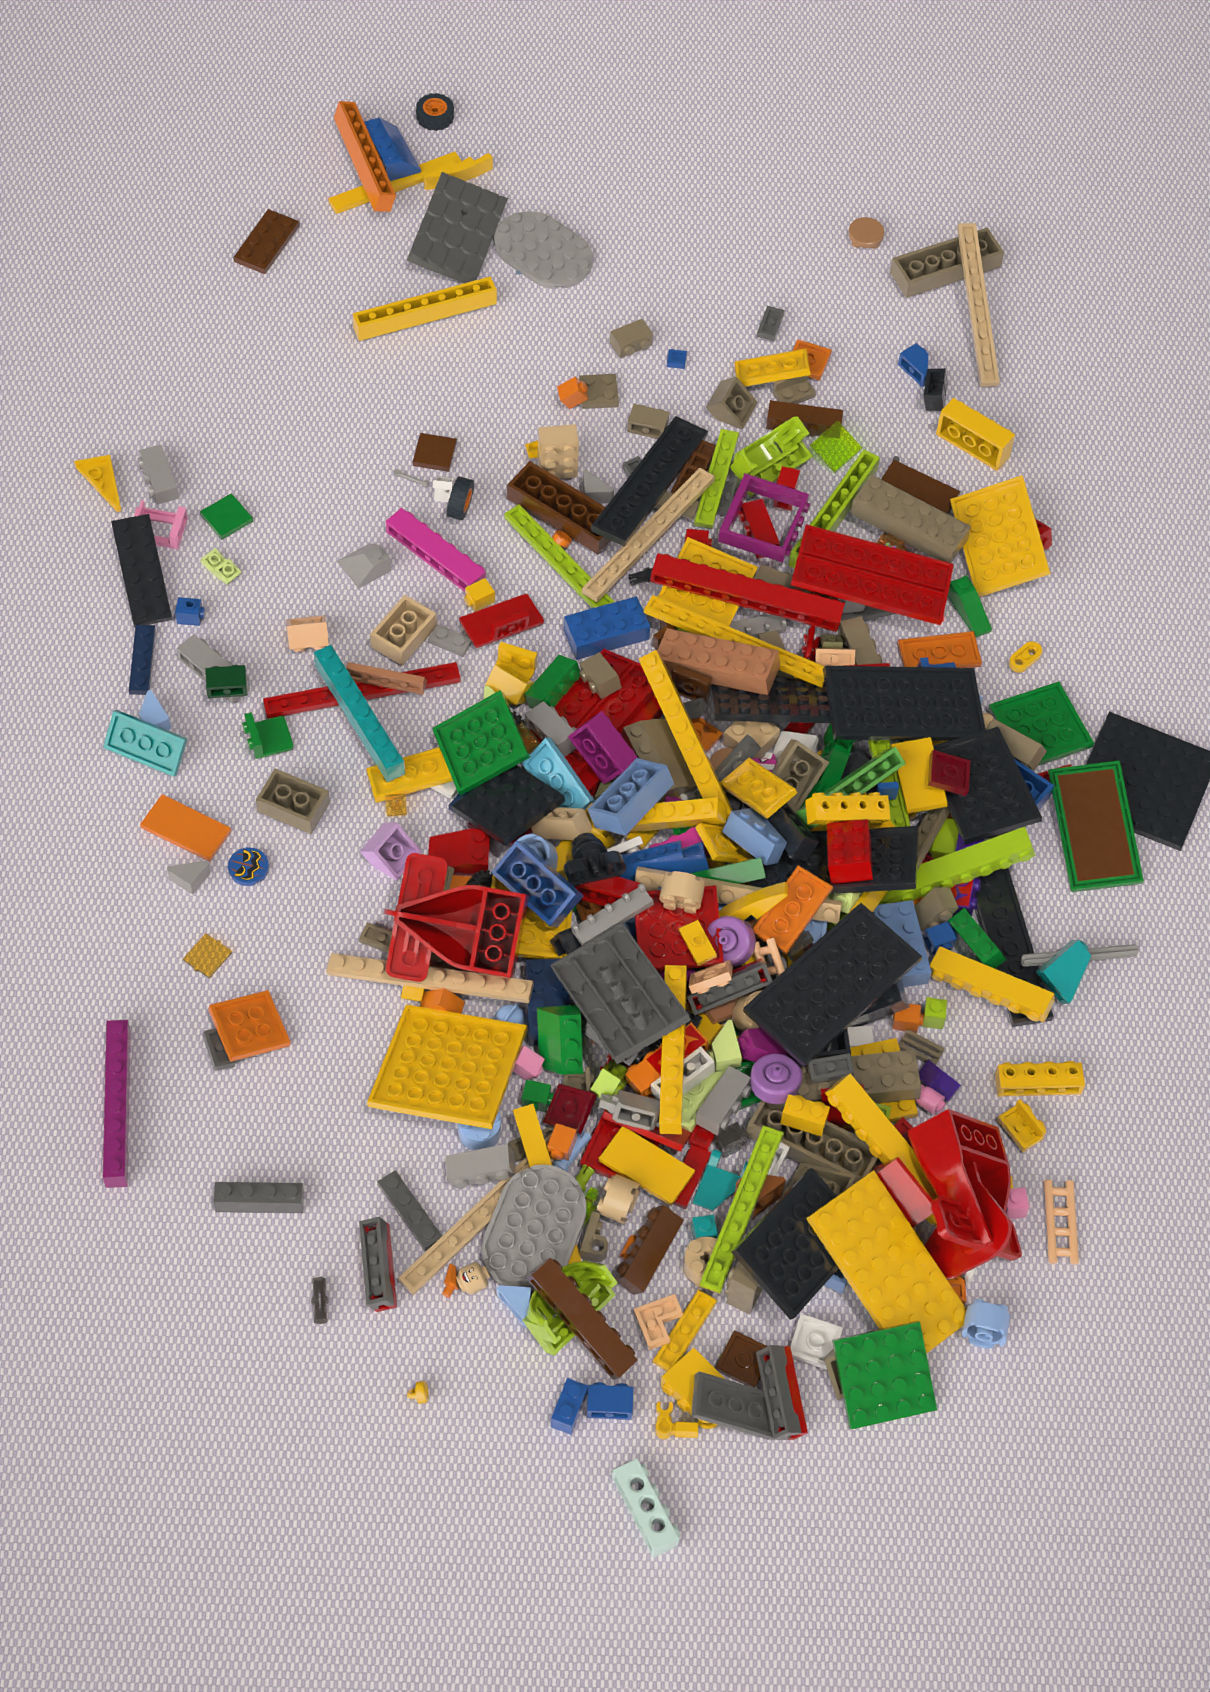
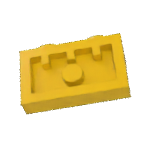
M500 642L496 664L503 663L531 680L537 668L538 653Z

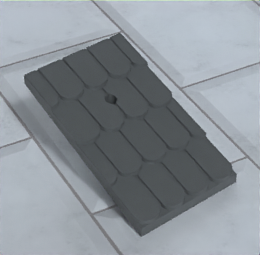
M442 172L407 261L461 283L477 280L508 198Z
M623 923L550 965L616 1064L691 1020L688 1013Z

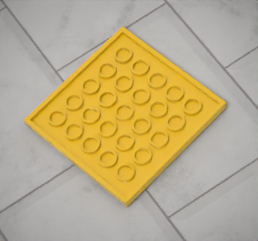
M406 1004L368 1098V1107L492 1129L525 1039L527 1025Z

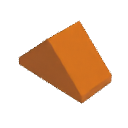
M442 988L424 992L420 1007L462 1014L465 1001L447 989Z

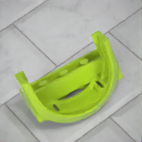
M793 417L735 453L734 463L730 468L740 480H742L745 473L775 483L778 480L782 466L797 469L813 457L802 442L810 433L799 417ZM774 442H776L779 445V447L782 450V453L779 451ZM748 491L750 497L756 495L755 493Z
M583 1260L582 1262H575L562 1267V1271L567 1277L572 1276L575 1279L581 1294L584 1293L592 1301L591 1305L596 1311H600L616 1295L611 1288L618 1282L604 1264ZM535 1289L527 1308V1316L522 1321L544 1351L555 1356L575 1335L558 1315L553 1318L555 1315L554 1310Z

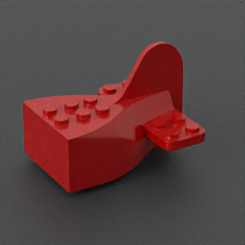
M419 853L409 854L405 862L395 911L384 909L383 914L394 916L392 937L386 963L387 974L394 978L422 982L428 976L433 952L448 964L460 969L514 978L529 895L477 885L459 886L444 891L448 870L447 861L441 857Z
M947 1109L908 1130L910 1142L920 1166L938 1195L931 1202V1211L935 1216L937 1227L925 1244V1248L947 1280L956 1278L996 1256L1011 1261L1020 1258L1022 1251L1014 1224L1006 1214L1011 1175L1010 1165L999 1128Z

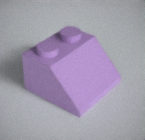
M397 822L383 823L360 850V853L373 867L394 880H398L404 873L407 856L411 853L421 852Z

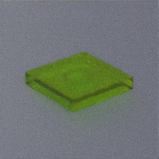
M839 421L835 422L810 444L813 451L834 473L863 448Z

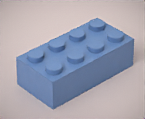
M636 758L587 809L595 828L626 836L674 785L667 765Z
M913 900L877 905L873 913L922 955V960L901 978L903 987L928 984L931 969Z

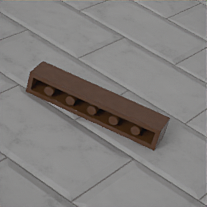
M551 1258L544 1260L526 1279L613 1380L620 1378L638 1361L634 1356L635 1351L628 1344L625 1345L620 1339L621 1335L615 1328H610L605 1322L606 1317L599 1310L596 1311L593 1308L590 1298L584 1293L581 1294L576 1288L577 1283L570 1276L567 1277L563 1273L561 1264Z

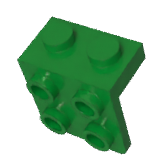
M252 712L244 714L245 722H242L244 733L249 735L247 743L249 750H253L255 759L293 750L292 738L284 716L255 722Z

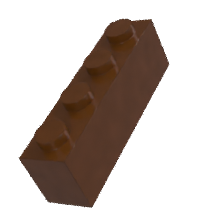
M770 400L766 429L774 430L791 418L799 417L810 433V436L839 439L843 410Z
M665 1205L653 1207L648 1212L646 1223L638 1230L637 1239L627 1249L626 1253L628 1255L616 1269L615 1280L633 1295L644 1293L684 1219Z

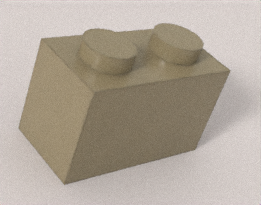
M643 319L610 331V344L620 358L652 346L653 333Z
M633 404L628 419L627 432L658 439L669 424L670 412L645 405Z
M600 652L579 663L581 668L579 674L582 680L588 682L593 694L597 693L601 699L622 688L618 674Z
M934 887L915 906L921 931L944 923L958 909L950 887Z

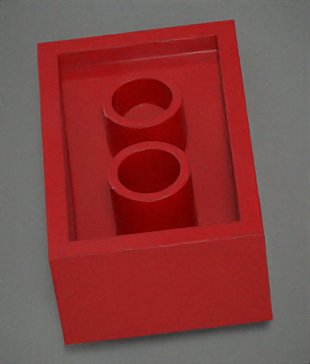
M471 828L431 836L429 838L428 855L445 859L448 866L454 868L453 875L473 876L477 871L484 870L485 872L489 870L490 836L480 829Z

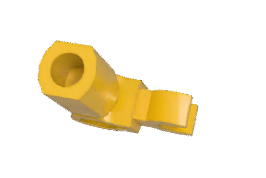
M660 1401L657 1402L656 1412L659 1416L656 1419L655 1433L658 1438L664 1440L670 1438L671 1435L680 1438H698V1422L676 1421L672 1423L670 1415L673 1412V1403L669 1402V1408L663 1410L660 1407Z

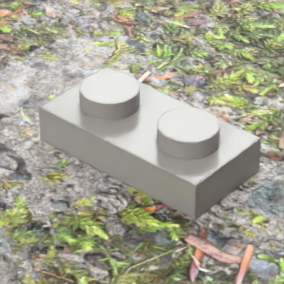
M438 624L428 638L430 644L461 657H464L472 644L469 637Z

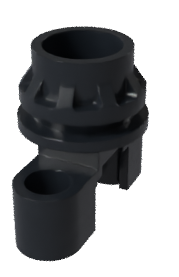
M592 833L580 834L573 840L572 860H569L564 865V871L569 883L575 886L617 877L626 871V864L621 853L615 850L607 851L603 842Z

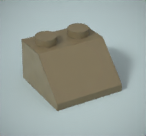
M737 377L720 381L706 408L716 420L743 429L758 402Z

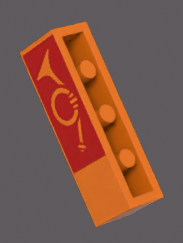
M692 1022L688 1026L685 1025L684 1059L700 1047L707 1051L709 1049L708 1040ZM662 1043L657 1050L647 1053L639 1064L632 1065L625 1074L627 1083L638 1095L648 1097L652 1094L651 1084L661 1077Z

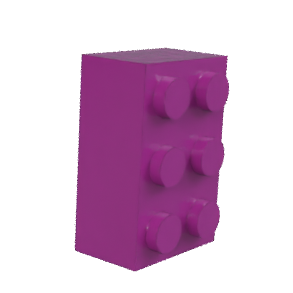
M602 711L567 736L603 784L623 773L637 758L633 749L628 746L622 735L615 729L610 719Z

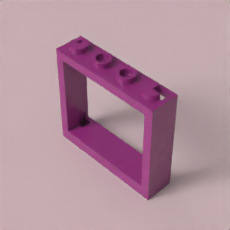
M744 473L719 530L718 542L783 563L785 557L790 556L792 541L796 542L799 533L797 529L802 527L805 519L803 515L809 511L811 505L808 503L809 494ZM748 491L799 507L782 547L731 531Z

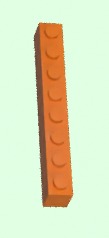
M339 101L334 120L372 208L378 212H391L396 193L355 102Z

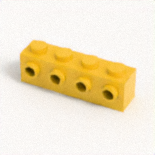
M859 792L851 793L849 796H843V793H833L831 796H825V793H814L811 798L805 800L807 824H827L868 819L869 824H882L891 820L888 795L880 796L878 792L869 793L868 796H862V793Z
M1047 1061L1039 1064H1034L1033 1062H1024L1022 1064L1005 1062L998 1065L995 1072L998 1097L1082 1094L1085 1087L1082 1062L1066 1061L1064 1063H1054Z

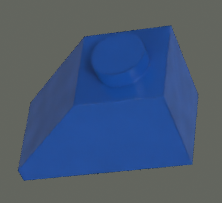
M915 343L900 353L898 365L921 387H924L929 354L924 348Z

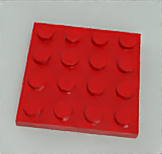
M716 885L705 886L701 907L696 910V913H687L684 911V908L666 909L663 907L664 903L659 899L661 890L646 891L652 898L654 905L635 916L637 944L657 971H664L665 965L699 968L724 963L722 944L719 942V932L721 929L716 927L717 933L713 937L708 932L709 925L719 918ZM697 920L717 955V958L697 966L679 932V928ZM716 936H717L718 947H717V945H716V943H715V938H716Z

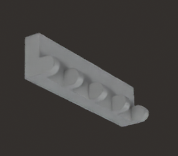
M775 615L732 621L730 625L731 628L758 638V634L775 630L779 634L786 633L787 626L786 620L783 617Z
M640 883L638 888L629 894L624 893L622 898L611 905L609 903L606 904L605 908L593 916L591 914L588 915L587 919L578 925H572V933L583 946L654 905L653 900L646 892L645 886Z

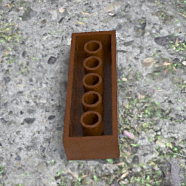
M529 461L507 484L508 500L517 505L520 504L526 511L555 529L565 532L573 540L594 553L599 554L611 541L591 531L592 524L605 509V506L533 462Z

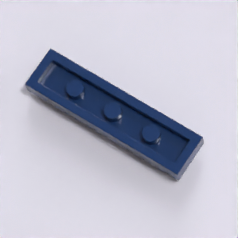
M135 625L129 695H146L147 691L150 690L156 634L155 625Z

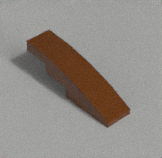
M702 440L697 451L693 452L689 462L683 467L670 493H675L699 468L708 471L716 445Z

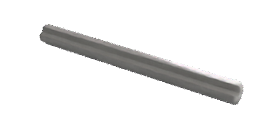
M1135 944L1089 948L1088 950L1092 955L1089 961L1135 957L1139 952ZM1058 951L1023 954L1021 964L1022 966L1044 965Z

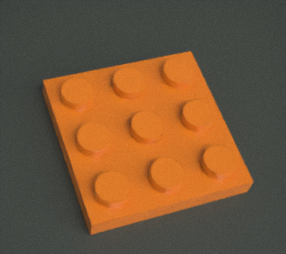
M269 990L209 1005V1013L230 1062L290 1046L291 1041Z

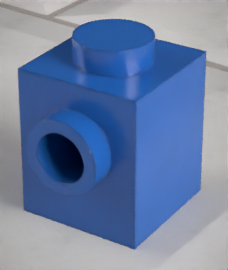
M178 597L175 611L177 624L200 626L201 618H205L206 612L205 607H202L201 599Z
M945 922L926 929L923 940L930 954L934 955L940 946L951 951L957 940V933L953 927L951 928L949 922Z

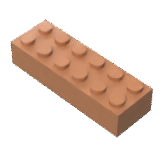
M668 628L657 650L670 676H672V669L676 664L711 678V684L763 695L769 694L780 667L778 650Z

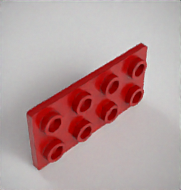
M525 593L459 617V622L475 648H479L544 624V619L529 595Z

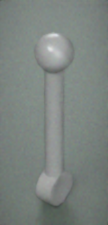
M399 469L394 470L395 477H404L422 484L425 488L430 485L427 480L422 481L401 473Z

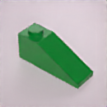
M966 575L951 581L948 598L969 630L974 631L975 638L992 632L977 590Z

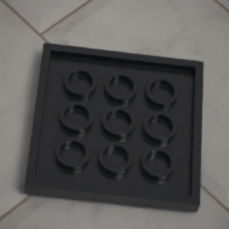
M515 765L477 786L451 806L453 812L502 845L507 846L566 800L563 794L523 768Z

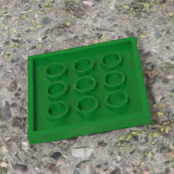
M1059 681L991 703L988 706V710L994 719L1040 743L1047 750L1038 766L1092 748L1094 745L1091 736Z
M501 690L432 728L457 792L460 795L530 758L508 702Z
M919 1321L832 1340L849 1429H857L937 1411Z

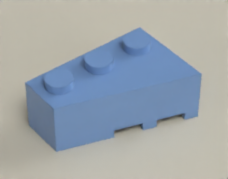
M752 808L731 811L722 831L755 858L762 857L764 865L778 863L787 844L786 840L771 823Z

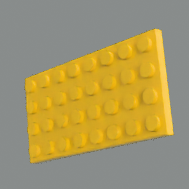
M874 1170L806 1218L879 1329L919 1321L927 1354L963 1326L966 1313L965 1306Z

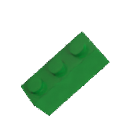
M558 655L525 692L524 695L529 708L533 709L543 701L549 707H555L559 700L580 678L579 672L581 671L577 661Z
M965 908L948 920L984 965L995 969L1006 960L1001 951Z

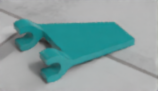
M715 1149L712 1151L709 1163L692 1204L712 1212L734 1193L736 1182L743 1176L748 1164L746 1161L740 1176L717 1168L722 1152Z

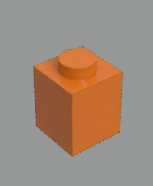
M576 376L557 386L560 401L569 409L588 400V387L584 381L581 382Z
M909 1003L910 1008L894 1013L892 1030L907 1031L908 1029L917 1033L919 1025L922 1026L924 1020V1013H920L921 1005Z
M556 1123L547 1145L549 1155L556 1160L564 1159L569 1161L577 1140V1130Z

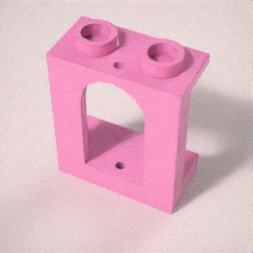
M141 500L140 506L136 507L135 516L149 514L151 521L173 524L169 538L154 536L156 546L178 549L188 520L186 507L179 506L177 513L145 508V502Z

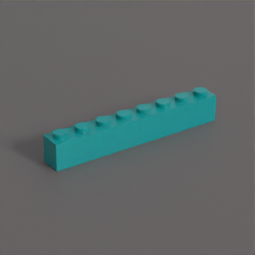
M332 645L313 652L315 667L385 780L389 782L405 775L404 760Z

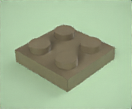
M616 374L579 375V380L581 382L584 381L588 387V400L582 402V409L619 407Z

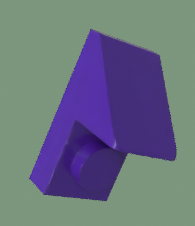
M929 1059L919 1071L920 1080L943 1095L948 1102H950L962 1086Z

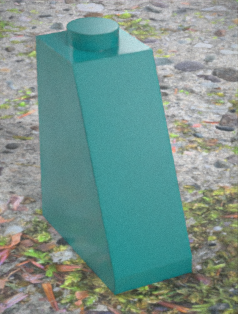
M1081 940L1069 941L1036 971L1061 1004H1069L1072 1001L1092 956L1088 952V946Z

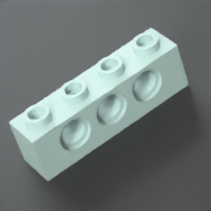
M634 1459L614 1469L612 1478L654 1558L677 1547L681 1535L675 1524L672 1525L668 1518L670 1517L668 1508L665 1504L661 1505L658 1499L660 1495L654 1483L650 1484L647 1478L649 1473L646 1466L640 1464L638 1459ZM633 1483H640L643 1488L636 1491L632 1489L631 1485ZM644 1503H650L653 1506V1509L650 1511H646L641 1507V1505ZM660 1523L664 1529L662 1531H655L652 1525Z

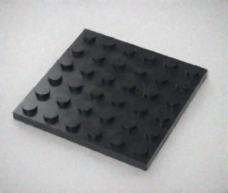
M1109 711L1086 765L1120 761L1134 833L1181 851L1210 782V751Z

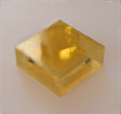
M405 793L385 795L387 816L407 815Z

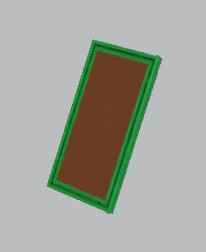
M1120 761L1049 769L1050 783L1054 785L1052 795L1071 892L1143 884L1144 879Z

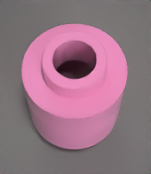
M921 1085L920 1099H914L919 1106L933 1115L936 1112L941 1113L946 1105L943 1095L924 1085Z

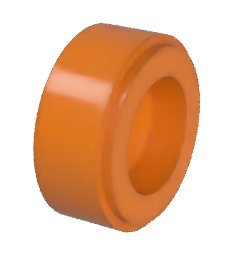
M557 530L552 536L557 544L568 548L572 542L571 537L560 530Z

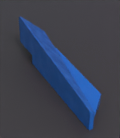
M681 840L624 854L622 857L626 864V871L617 877L635 881L638 866L668 872L677 871L685 873L709 869L704 844L699 842L683 848Z

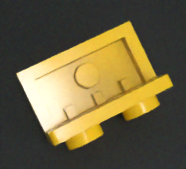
M1021 1099L1016 1102L1014 1107L997 1118V1121L1022 1152L1041 1142L1045 1137L1046 1127L1044 1123L1033 1115L1031 1107Z

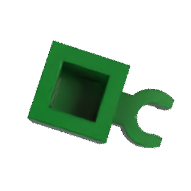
M526 1079L521 1097V1107L534 1104L536 1114L537 1111L546 1113L548 1105L550 1106L554 1093H551V1085Z

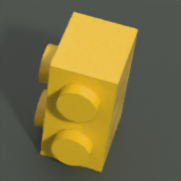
M501 663L494 665L485 686H489L495 693L501 690L508 703L519 705L526 702L524 694L534 682Z
M788 1094L780 1124L822 1136L830 1107L819 1101L806 1100L800 1095L793 1096Z

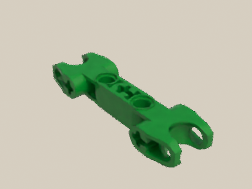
M831 723L824 734L823 742L825 748L821 755L829 764L805 800L811 798L814 793L825 792L840 781L853 742L856 741L834 740ZM804 800V802H803V804L801 805L800 808H802L804 805H806V804H805V800Z

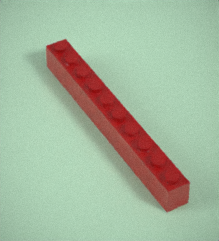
M657 553L650 578L652 583L797 622L815 625L816 627L835 632L838 630L845 603L837 599H828L818 594L802 592L799 589L786 588L781 584H772L762 579H753L743 574H734L725 569H716L706 564H697L687 559H678L669 554Z

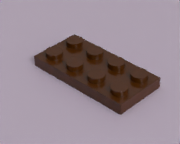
M268 209L236 252L233 261L266 274L300 227V222Z

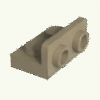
M808 376L776 381L773 388V395L777 401L796 404L814 398L816 392L807 380Z

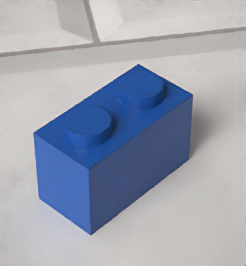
M569 1378L566 1379L551 1417V1428L572 1435L588 1395V1385Z
M602 1382L588 1385L587 1418L632 1420L633 1387L624 1383L609 1386Z

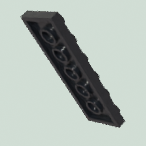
M145 514L111 521L134 628L135 625H150L172 620L150 515Z

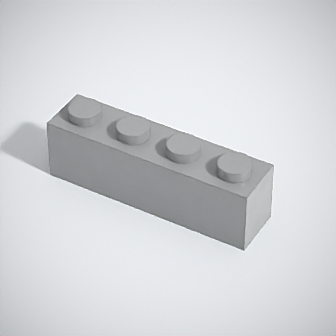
M194 634L177 647L178 659L205 682V668L233 665L232 662L223 659L217 650H212L204 639H199ZM247 676V690H248V692H249V691H250V686H249V678H248V676ZM243 696L225 698L234 704Z

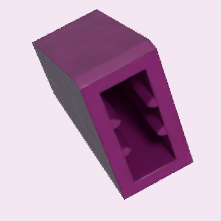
M761 1028L746 1029L737 1038L739 1049L744 1059L756 1062L759 1058L768 1054H783L794 1059Z

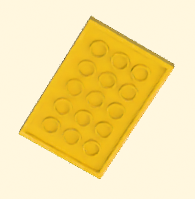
M1023 475L950 499L955 518L971 526L969 537L963 546L973 586L977 590L979 597L1051 574Z

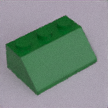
M576 1005L537 1007L539 1055L545 1059L542 1064L543 1069L561 1075L583 1074L581 1013Z

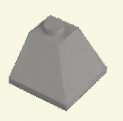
M369 543L338 560V564L358 589L391 571L390 557L378 544Z

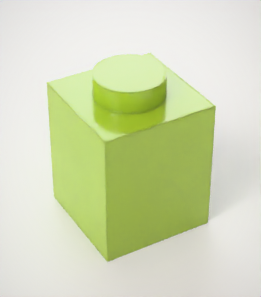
M926 997L923 1007L924 1020L922 1027L943 1029L946 1019L947 1000Z

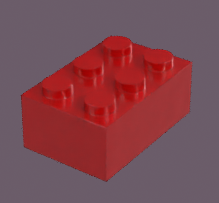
M868 819L827 823L828 868L831 884L873 880L871 834Z

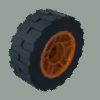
M429 93L424 95L416 103V119L418 124L430 131L448 128L454 120L453 101L444 94Z
M461 476L457 477L448 501V517L464 520L472 500L474 480Z

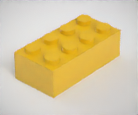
M952 398L941 410L936 435L996 471L1010 458L1015 434L1009 429L1002 427L994 420L985 417L980 412L955 398Z

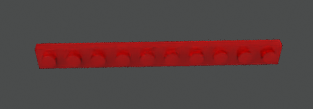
M457 662L401 672L425 677L427 679L425 689L461 682ZM354 681L366 700L407 692ZM328 686L263 698L267 719L339 705Z

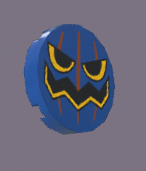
M246 847L232 854L228 862V871L235 883L242 886H253L255 883L262 882L269 872V862L267 856L262 851Z

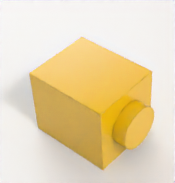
M486 578L465 587L464 600L468 607L471 606L474 611H478L495 603V591Z

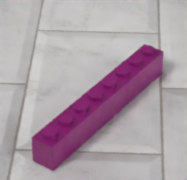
M128 1020L106 1021L103 1180L106 1188L128 1187L131 1038Z

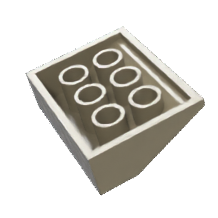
M666 718L643 720L623 727L621 735L628 746L633 749L637 758L667 765L674 785L657 803L664 802L666 796L677 797L698 789Z

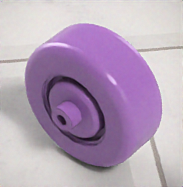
M723 916L714 920L709 925L708 932L713 937L717 933L716 927L721 929L719 932V942L722 944L724 961L730 960L733 967H738L747 962L752 956L756 944L755 934L751 926L746 921L733 916ZM716 936V938H715V943H716V945H717V947H718L717 936Z
M783 1054L765 1055L754 1063L751 1070L750 1085L752 1091L759 1099L770 1104L786 1103L788 1094L797 1095L802 1084V1070L794 1059Z

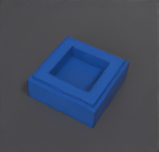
M669 349L667 367L685 369L687 351Z
M898 782L878 783L876 792L880 793V796L888 795L889 800L896 799L899 790Z

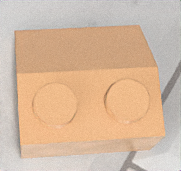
M325 615L286 619L289 649L299 652L304 651L308 647L318 650L329 645Z

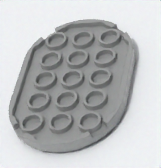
M527 211L514 213L505 218L495 231L494 244L498 256L506 264L520 271L525 277L540 286L554 289V286L569 288L582 282L591 271L593 254L589 244L582 237L542 212Z
M534 1165L516 1173L506 1183L486 1230L482 1247L485 1265L492 1278L498 1284L531 1287V1293H533L535 1288L526 1277L544 1260L551 1258L552 1260H557L562 1267L568 1265L586 1218L584 1193L577 1180L571 1174L552 1165Z

